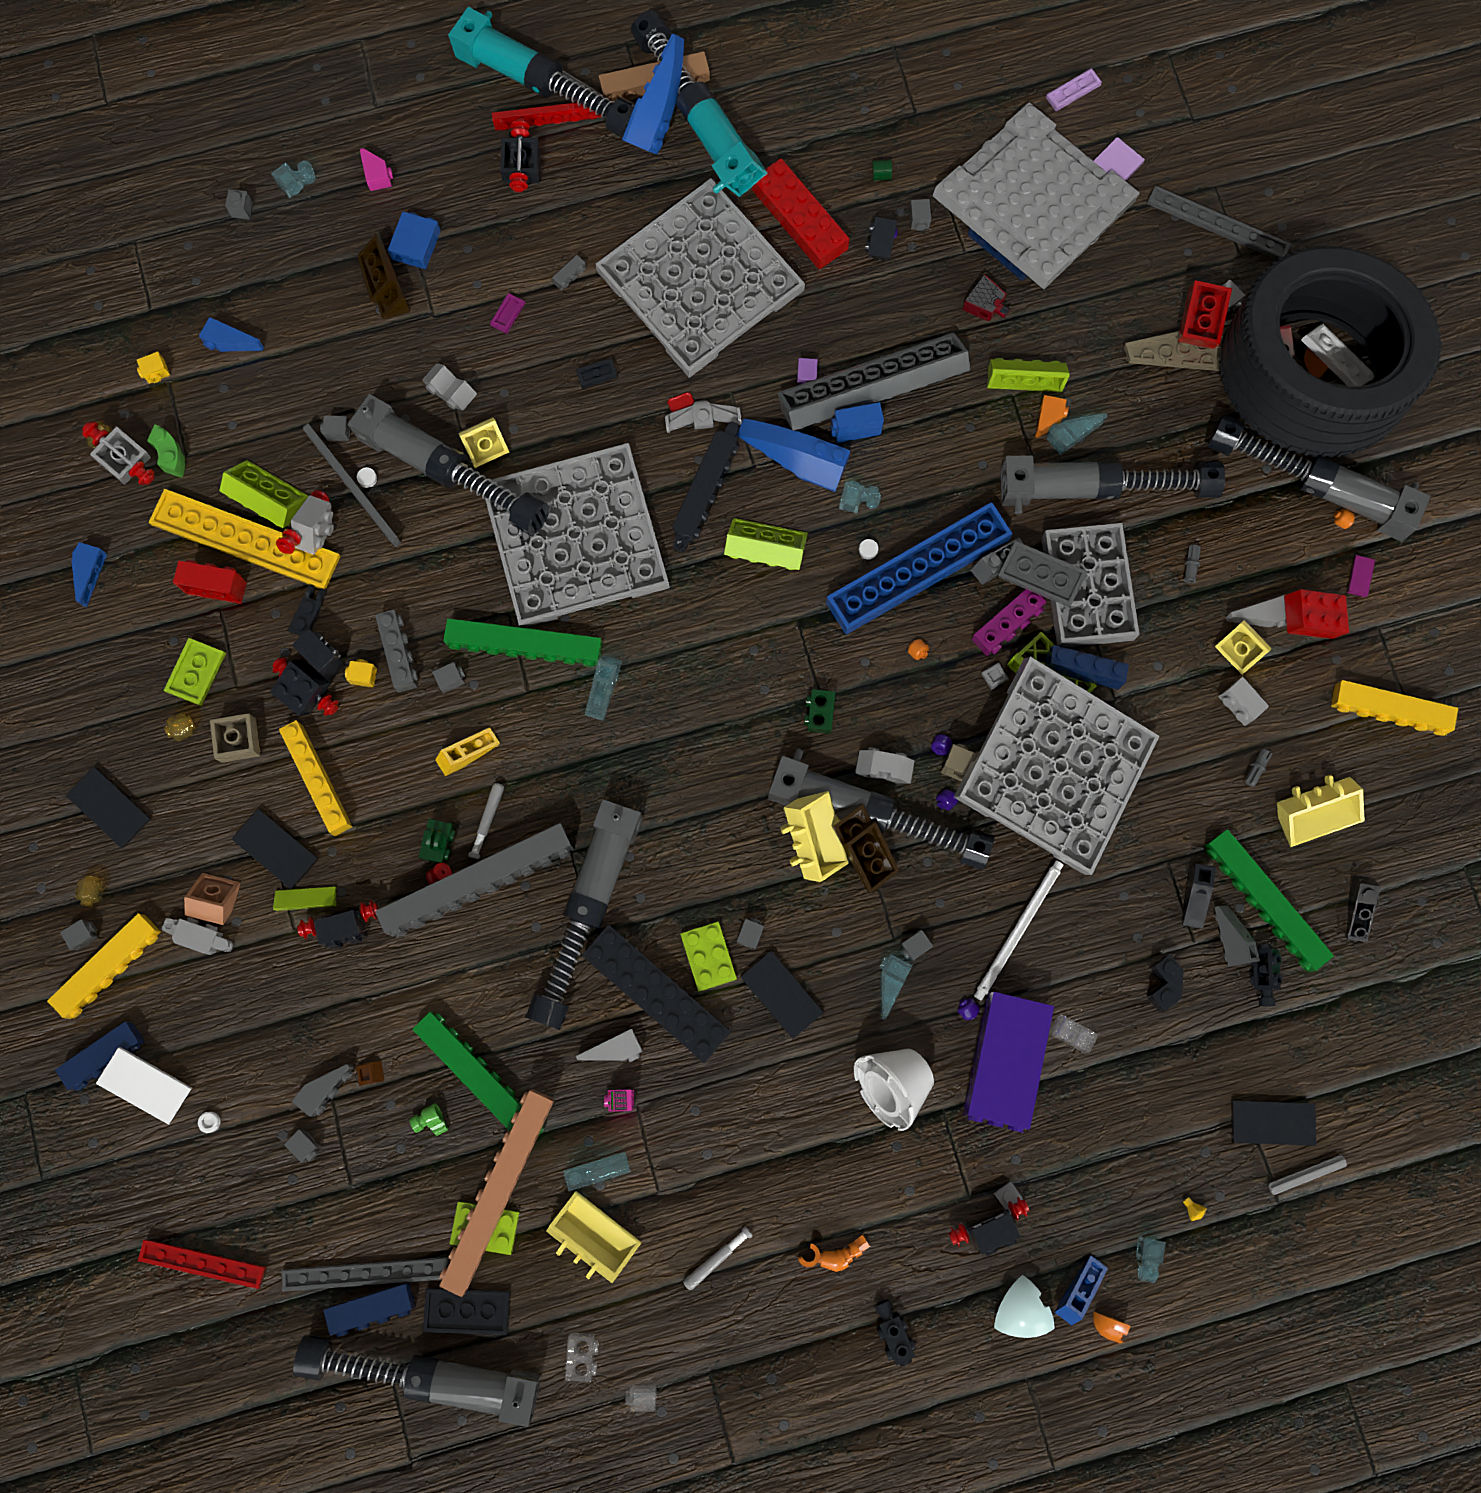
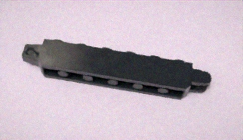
M730 422L724 432H715L673 524L675 535L673 549L684 553L689 544H693L695 538L699 539L702 528L700 527L703 522L706 523L710 514L708 511L710 505L714 506L717 499L716 492L718 488H722L725 478H723L724 474L730 471L732 466L731 459L733 455H737L740 448L737 438L739 426L735 422Z

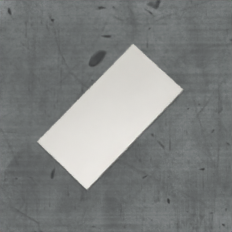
M1323 323L1302 338L1301 341L1347 386H1364L1374 378L1373 372Z
M122 1047L117 1049L96 1082L97 1085L168 1125L192 1089L189 1085Z

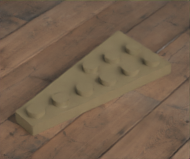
M1232 320L1225 321L1220 345L1215 349L1177 342L1178 331L1125 343L1124 349L1128 362L1132 364L1219 371L1220 347L1228 325Z

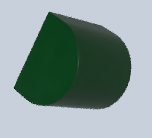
M891 159L872 160L873 181L891 180Z

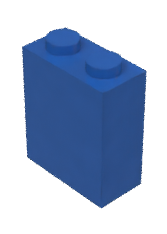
M402 212L388 248L391 259L426 269L441 231L438 222L430 217H420L413 212Z
M880 402L835 411L834 418H831V435L836 438L837 443L881 435L884 418Z

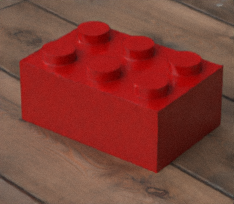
M1195 280L1189 286L1177 342L1215 349L1220 345L1232 288Z
M186 560V562L178 561L173 583L185 594L242 604L247 584L234 568L227 566L224 569L217 568L216 565L210 563L200 565L193 560Z
M1298 590L1284 596L1288 634L1333 639L1349 633L1346 595Z

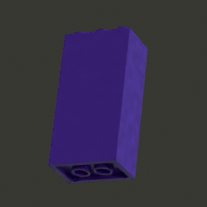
M997 992L987 994L963 1111L964 1115H968V1120L982 1123L983 1119L988 1120V1125L1002 1128L1003 1124H1006L1009 1130L1022 1133L1024 1129L1030 1130L1054 1006Z

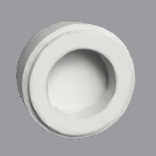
M362 468L357 473V480L362 487L370 488L376 484L377 475L371 468Z
M871 539L862 541L859 546L861 557L864 559L876 557L878 544Z
M215 1112L203 1113L198 1119L199 1129L204 1133L215 1132L220 1126V1117Z

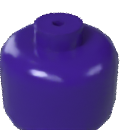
M936 735L931 744V749L938 755H947L951 749L952 741L946 735Z
M944 789L936 797L938 807L950 811L958 803V800L954 798L955 793L952 790Z
M972 998L962 999L959 1002L960 1006L957 1011L964 1020H972L979 1014L980 1007Z

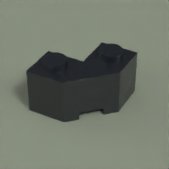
M1171 954L1162 957L1150 967V970L1162 985L1147 997L1159 1012H1166L1180 1001L1182 997L1184 970Z

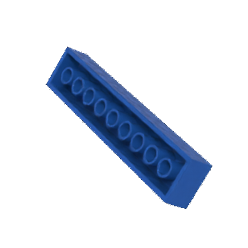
M991 502L827 596L826 604L847 635L1010 540L1012 532Z

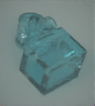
M301 161L298 164V171H293L287 163H284L271 173L277 185L289 198L298 194L306 183L311 184L316 179L313 168L307 161Z
M856 481L845 482L839 509L858 513L859 505L866 501V505L869 508H877L881 500L879 488L875 486L865 488Z
M1139 1236L1136 1257L1142 1259V1265L1137 1269L1140 1281L1155 1284L1159 1277V1263L1163 1264L1166 1242Z

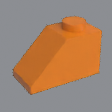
M1044 395L1037 421L1036 438L1060 425L1062 419L1067 417L1069 408L1066 407L1067 399Z

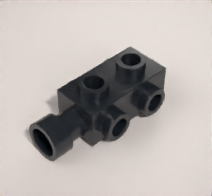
M1258 945L1259 949L1257 951L1260 961L1250 963L1254 974L1250 976V982L1254 986V990H1260L1259 1006L1275 1007L1276 1000L1273 998V990H1281L1282 976L1280 974L1281 955L1279 949H1273L1271 945Z
M889 1299L876 1303L874 1308L882 1319L878 1322L880 1327L876 1328L881 1341L885 1340L888 1348H885V1352L889 1361L894 1360L896 1366L899 1364L900 1366H905L911 1363L912 1358H915L913 1351L916 1350V1346L912 1337L908 1338L905 1330L908 1327L904 1318H899L898 1314L893 1315ZM892 1327L897 1328V1332L895 1334H890V1329ZM900 1348H905V1353L900 1355L898 1354V1350Z

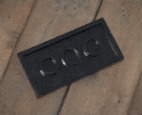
M95 767L66 795L120 848H124L151 820Z
M259 809L232 838L236 844L290 889H293L318 860L314 854Z
M772 951L741 976V979L792 1039L797 1037L824 1013Z
M1231 1101L1232 1143L1317 1146L1315 1104Z
M427 1287L423 1332L507 1335L510 1291L468 1289L465 1295L461 1297L444 1288Z

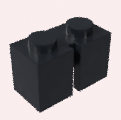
M875 217V221L870 223L869 233H872L871 241L867 240L865 252H868V258L889 262L897 226L896 220Z

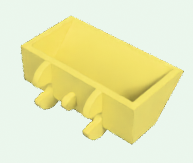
M1327 775L1325 776V786L1314 787V790L1302 794L1300 787L1296 786L1292 788L1293 797L1277 802L1278 819L1290 847L1364 822L1363 789L1351 777L1334 782L1333 776Z
M829 791L798 798L784 807L788 823L784 824L780 829L782 834L790 831L794 842L792 846L796 850L797 855L790 859V864L795 866L800 863L804 879L821 882L848 864L846 852L831 826L835 812Z
M577 1191L572 1195L546 1231L562 1243L556 1252L558 1256L567 1247L577 1255L573 1261L577 1264L582 1259L592 1267L586 1276L587 1279H590L596 1270L611 1283L614 1282L642 1243Z

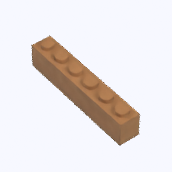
M704 52L683 56V66L686 67L694 82L702 81L705 83L710 81L709 67ZM660 62L599 75L603 97L614 102L619 97H624L627 100L642 97L646 91L644 86L647 82H651L654 76L652 71L655 65H658Z

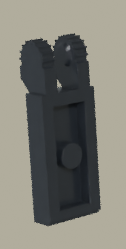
M309 584L305 596H303L288 628V632L301 637L308 629L312 630L323 606L322 602L326 596V589L321 588L315 601L311 598L316 587Z

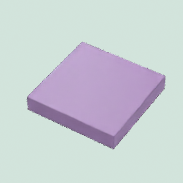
M1117 137L1094 162L1107 173L1112 170L1126 181L1144 163L1145 159Z

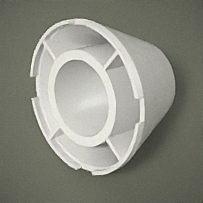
M903 1049L865 1055L857 1059L854 1065L855 1080H859L862 1086L860 1093L873 1113L891 1128L896 1126L899 1131L908 1129L934 1085L932 1071L923 1057L912 1049Z

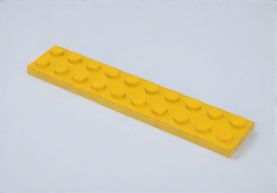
M164 489L148 522L152 526L306 584H312L320 589L327 588L341 557L338 553L325 548L318 549L315 555L295 548L292 554L282 553L276 545L277 539L282 537V532Z

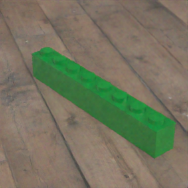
M448 618L443 640L448 648L453 650H460V648H467L470 652L483 650L492 655H498L499 652L506 653V656L509 657L522 655L531 660H536L538 657L544 658L548 662L561 660L563 663L574 665L575 662L583 663V666L594 667V665L600 664L603 645L602 639L597 637Z
M1228 829L1221 832L1204 846L1207 849V855L1217 861L1222 873L1226 876L1228 875L1233 880V886L1238 891L1243 892L1248 904L1259 911V917L1265 923H1269L1273 928L1272 932L1274 935L1284 941L1286 949L1292 955L1295 954L1300 960V966L1304 970L1309 972L1317 971L1334 957L1332 952Z
M429 1012L412 1030L493 1115L511 1131L514 1123H511L516 1111L520 1112L523 1106L514 1097L515 1091L509 1085L505 1087L500 1082L502 1078L494 1070L490 1072L487 1069L488 1063L481 1056L476 1057L472 1053L474 1050L472 1046L466 1041L463 1043L458 1038L460 1034L453 1027L448 1028L444 1024L446 1020L440 1013ZM543 1126L539 1135L545 1130Z

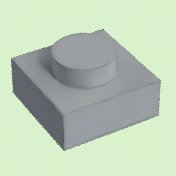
M1008 1182L993 1193L1005 1211L1008 1209L1009 1201L1014 1204L1017 1202V1197L1023 1200L1011 1182Z

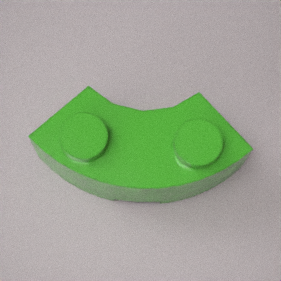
M154 424L147 441L158 451L159 458L157 464L164 472L183 478L185 457L180 445L164 428Z

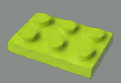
M188 638L164 691L202 706L226 653Z
M719 922L681 933L698 992L737 980Z
M458 1201L450 1239L451 1245H459L460 1240L457 1239L463 1227H467L469 1223L466 1220L471 1208L475 1209L477 1204ZM504 1209L485 1251L512 1255L520 1212Z

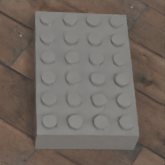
M1122 523L1046 530L1042 536L1043 552L1087 571V575L1071 608L1050 600L1057 646L1065 648L1134 641L1139 636V628Z

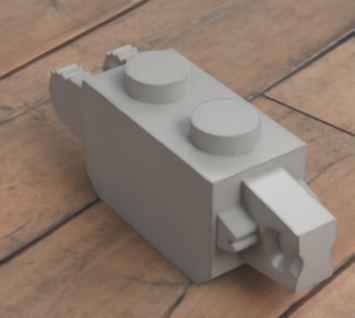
M190 917L187 918V921L168 918L164 921L162 930L173 935L172 939L176 944L208 955L216 953L217 949L224 952H231L234 943L222 938L223 933L217 932L218 927L206 924L205 927L198 925L200 921Z

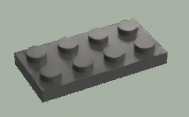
M1015 541L998 576L1001 579L1071 608L1087 575V571Z

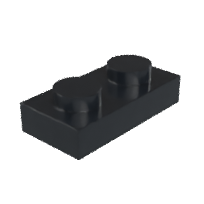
M612 359L576 369L581 389L617 378Z

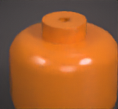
M1345 508L1337 510L1333 515L1335 517L1334 523L1344 529L1350 527L1355 520L1354 513Z
M917 639L911 642L908 647V653L915 660L925 659L928 656L929 646L923 640Z

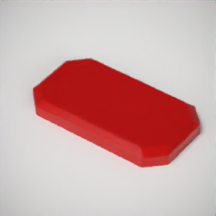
M687 392L670 398L667 403L670 411L675 412L692 406L694 400L692 395Z

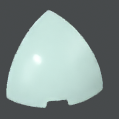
M1022 1275L1011 1286L1002 1300L996 1315L994 1328L1010 1336L1031 1338L1052 1331L1054 1329V1319L1050 1307L1044 1306L1039 1299L1041 1292L1029 1279Z

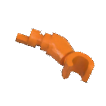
M862 1235L848 1245L849 1248L846 1249L844 1247L840 1251L839 1249L836 1251L823 1250V1253H821L814 1244H811L810 1249L814 1251L815 1259L811 1262H806L803 1257L797 1258L804 1267H813L820 1263L821 1267L837 1272L848 1268V1264L853 1261L852 1258H858L870 1246Z

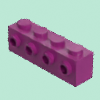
M1026 589L976 632L971 640L986 656L991 653L996 654L1002 648L1001 644L1005 640L1007 642L1011 641L1017 635L1015 632L1019 628L1023 630L1031 623L1029 619L1033 616L1037 618L1044 612L1045 609L1043 607L1046 601L1041 595Z

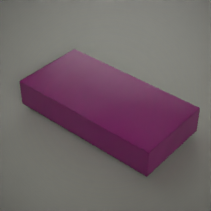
M508 293L490 325L507 334L523 309L525 301Z
M1358 555L1354 557L1347 593L1362 597L1368 596L1375 563L1374 559Z

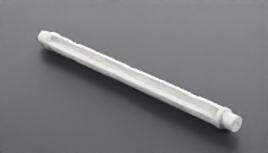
M1055 861L1053 866H1050L1040 887L1024 910L989 971L977 987L978 990L974 995L977 999L982 1001L985 994H988L997 975L1002 970L1058 875H1060V870L1063 867L1061 862Z

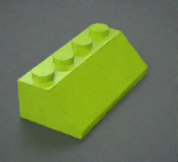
M995 358L990 360L988 366L987 388L1062 392L1069 378V370L1066 363L1059 361L1042 362L1040 360L1023 361L1022 359L1004 360L1003 358Z
M248 460L223 472L219 490L227 495V497L234 499L244 507L251 509L261 517L270 520L282 528L291 524V519L309 497Z
M733 518L727 534L724 555L734 559H747L750 562H762L769 566H782L788 570H800L808 533Z

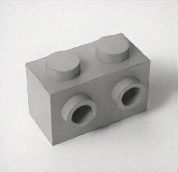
M1243 677L1218 696L1244 726L1255 720L1269 707Z

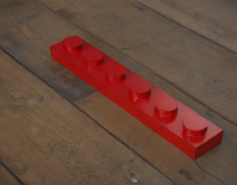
M577 103L492 113L495 130L512 128V122L518 119L524 120L529 126H542L543 124H559L567 121L576 122L583 119H597L601 117V114L596 115L595 111L590 112L588 107L584 109L582 104L578 106Z
M148 1239L143 1240L138 1257L139 1262L256 1289L261 1288L266 1270L265 1266Z

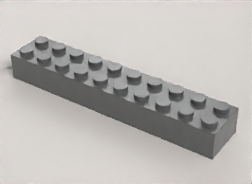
M951 333L778 392L781 411L793 431L834 417V413L837 410L890 399L893 396L908 393L911 390L925 387L928 384L943 381L946 378L969 371L968 350L955 333Z
M559 823L375 911L384 933L399 938L407 934L406 930L413 927L418 929L426 925L425 921L429 919L437 920L443 917V913L451 910V912L456 911L467 901L472 903L481 898L480 895L486 892L488 894L499 890L498 886L503 884L510 885L516 882V878L524 875V877L529 876L535 872L534 869L540 866L545 868L552 865L553 860L559 857L560 859L569 857L574 848L565 829Z

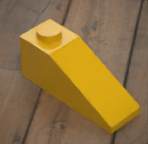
M487 728L442 749L435 761L444 775L447 776L494 749L500 742L491 728Z

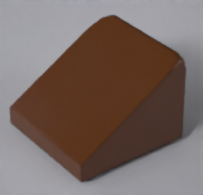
M381 1061L356 1066L359 1086L384 1081Z

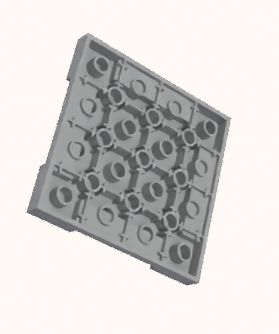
M1028 103L1006 123L1004 129L962 167L959 165L935 187L933 197L1040 287L1045 289L1135 203L1140 193L1114 171L1111 170L1107 173L1059 134L1055 130L1056 124L1031 103Z
M712 179L702 184L596 263V270L619 297L625 300L664 345L666 352L689 378L718 357V352L772 311L777 312L802 293L805 288V283L722 190L717 194L713 191L712 188L716 183Z
M629 443L492 479V483H498V486H503L504 490H510V493H515L517 497L529 492L548 503L550 507L549 515L543 527L535 535L529 536L511 525L509 522L510 513L508 514L506 509L501 510L500 505L495 506L494 502L489 503L488 498L485 499L520 628L555 620L561 615L630 596L635 598L669 588V582Z
M1024 658L1007 691L1009 695L976 760L971 762L954 798L984 816L991 817L1084 875H1092L1158 741L1159 735L1034 658Z

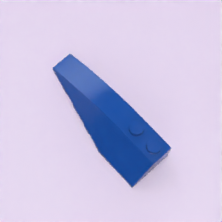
M672 33L661 54L662 61L655 65L652 71L654 76L651 82H647L644 86L646 91L642 99L638 98L622 140L655 154H658L662 147V141L669 129V123L677 100L683 65V38Z
M745 418L737 434V437L765 453L768 458L774 459L783 468L793 472L799 479L834 492L837 490L850 456V450L813 436Z

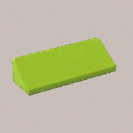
M336 887L275 891L273 910L276 911L336 907Z

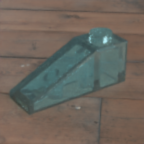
M1102 413L1065 420L1060 424L1056 423L1048 430L1049 434L1046 439L1062 455L1101 426L1108 415Z
M604 655L598 660L585 711L586 716L604 720L622 661Z
M892 954L888 958L884 957L879 966L882 969L880 973V1019L883 1021L886 1020L913 966Z
M625 1152L563 1170L568 1191L630 1172Z

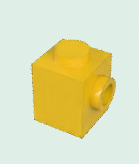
M159 352L137 359L139 365L137 371L140 377L145 378L149 384L159 382L161 379L170 376L166 362Z
M357 659L356 662L350 661L349 666L345 670V678L353 685L374 687L377 668L366 660Z

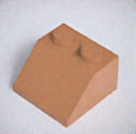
M202 873L184 897L185 916L224 925L232 913L240 882Z

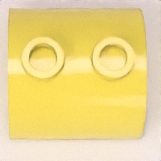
M493 417L458 433L475 468L509 453Z
M1245 620L1215 646L1242 675L1272 649Z

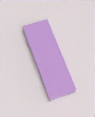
M1091 68L1048 93L1046 99L1054 110L1058 111L1099 87L1102 81Z

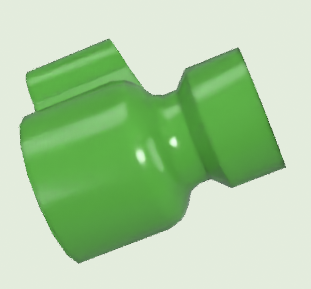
M436 1103L424 1108L420 1116L415 1115L409 1118L410 1125L415 1133L422 1131L425 1126L429 1127L436 1136L449 1130L442 1112Z

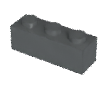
M576 255L552 277L553 283L560 290L566 288L572 280L574 281L580 273L585 271V262Z

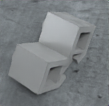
M435 364L422 379L426 384L425 388L430 393L438 395L454 410L459 409L463 411L477 395L466 381L457 379L441 364Z
M868 748V750L859 751L856 774L866 778H883L893 783H911L914 760L907 758V754L904 753L892 754L881 752L877 748Z

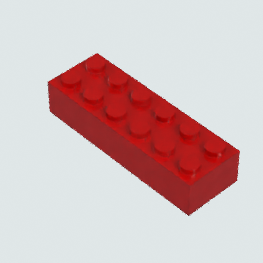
M782 158L766 169L768 174L752 186V191L819 270L848 250L849 237Z

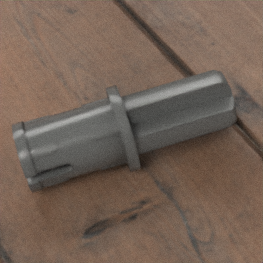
M1196 544L1189 546L1187 561L1184 563L1186 570L1183 581L1186 583H1196L1197 570L1200 567L1199 557L1201 547Z
M1266 749L1260 750L1256 760L1250 765L1251 770L1245 779V784L1251 787L1257 784L1261 774L1265 773V767L1272 757V753H1269L1270 751Z

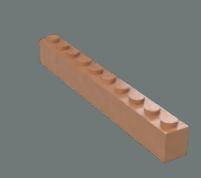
M531 1089L529 1093H524L520 1102L523 1106L520 1112L516 1111L511 1123H514L511 1131L508 1130L502 1141L505 1145L502 1151L498 1150L493 1160L496 1162L493 1170L489 1169L484 1180L487 1184L477 1194L475 1199L478 1201L475 1209L471 1208L466 1219L469 1223L459 1233L457 1238L460 1240L457 1248L453 1247L448 1258L451 1262L448 1268L444 1267L439 1277L442 1280L440 1287L461 1297L467 1292L553 1105L554 1098L535 1089Z

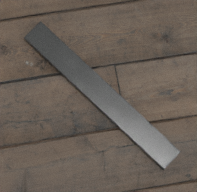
M1156 185L1147 202L1148 205L1276 260L1284 257L1291 243Z
M306 424L303 430L385 536L393 546L397 547L401 544L398 537L309 424Z
M449 1257L282 1269V1292L441 1280L439 1279L444 1267L448 1268L450 1259H448Z

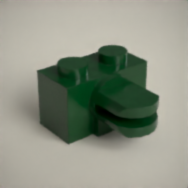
M428 819L419 858L429 862L446 864V860L449 861L451 857V841H455L457 834L455 826L450 823Z

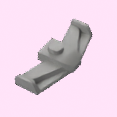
M706 400L696 401L690 407L665 415L667 433L694 423L695 429L712 428L713 421L742 424L740 407L710 404Z

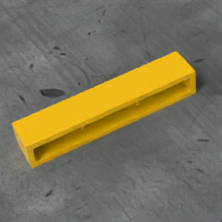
M1344 680L1335 684L1331 707L1337 708L1340 712H1356V715L1361 717L1372 716L1376 717V720L1383 722L1389 720L1395 722L1398 726H1414L1416 730L1434 731V734L1445 736L1455 730L1458 713L1457 707Z
M296 720L280 728L279 731L329 833L337 836L352 828V824L303 725Z
M138 913L47 1002L62 1018H76L82 1013V1008L87 1003L93 1002L102 989L112 984V979L117 974L123 973L132 960L142 955V950L147 945L153 944L158 939L161 931L146 915Z

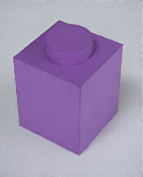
M799 358L797 386L816 380L818 359Z

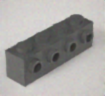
M395 610L376 614L394 688L398 693L417 688L416 680H418L416 670L411 665L413 657L411 651L407 649L406 644H409L406 633H403L402 630L404 622L401 614L398 615Z

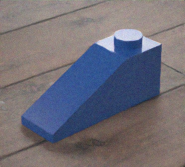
M210 317L199 335L203 345L210 350L216 349L226 352L263 351L264 349L259 339Z
M78 542L77 547L72 552L75 599L82 606L87 607L107 554L100 548Z
M1089 1256L1062 1296L1055 1313L1070 1325L1083 1319L1108 1268L1094 1257Z

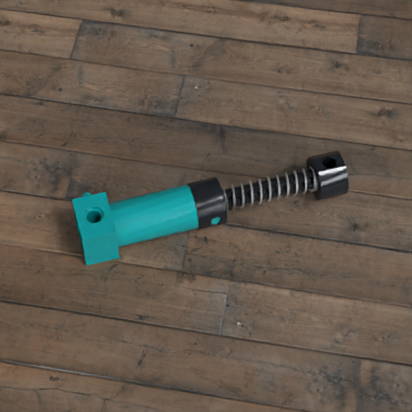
M468 7L448 34L456 58L475 68L480 63H483L545 98L559 92L560 96L565 95L566 99L571 98L572 103L576 101L578 106L582 104L584 109L588 107L590 112L595 111L596 115L601 114L602 118L607 117V130L623 138L635 103L624 97H619L615 102L609 101L603 95H598L596 91L592 92L590 88L586 89L584 85L574 82L573 79H568L565 75L562 76V65L560 62L493 29L490 22L493 15L490 11H486L483 15Z
M649 10L634 20L631 26V34L643 52L647 54L654 53V56L658 57L657 61L661 63V54L671 37V31L659 12ZM682 65L681 81L678 90L679 96L676 100V105L714 161V164L711 166L721 181L712 189L717 194L724 187H727L740 197L768 172L757 155L744 144L708 85L702 81L694 82L686 67Z

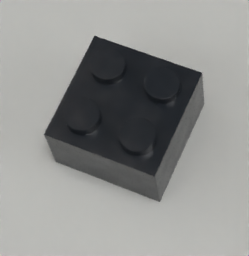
M308 629L292 644L328 681L345 666L341 661L343 657L317 631L313 633Z

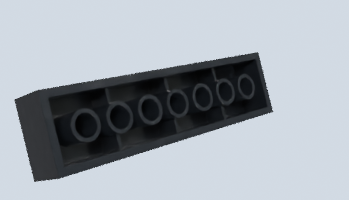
M610 925L603 930L582 954L588 962L704 1064L730 1035L731 1031Z

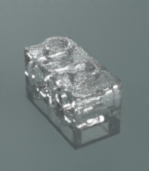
M1057 1015L1049 1031L1050 1035L1083 1053H1090L1098 1037V1034L1064 1015Z
M570 1333L568 1335L565 1381L591 1382L593 1376H596L597 1362H594V1353L598 1354L599 1340H595V1334ZM578 1342H587L589 1349L587 1351L579 1350ZM579 1363L585 1364L587 1372L579 1373L576 1365Z

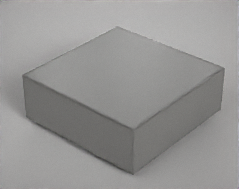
M999 663L981 673L991 690L1008 681V677Z

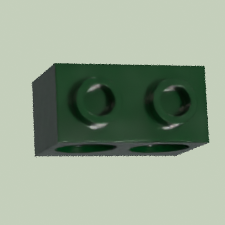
M812 689L811 695H807L806 706L810 707L809 714H805L804 725L808 726L807 732L831 734L835 692ZM818 698H822L825 700L826 704L823 706H818L815 703V700ZM816 717H820L823 719L824 723L821 725H816L813 722V719Z

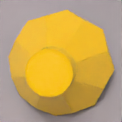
M1190 1197L1183 1202L1188 1208L1191 1221L1201 1219L1207 1210L1206 1207L1194 1203Z

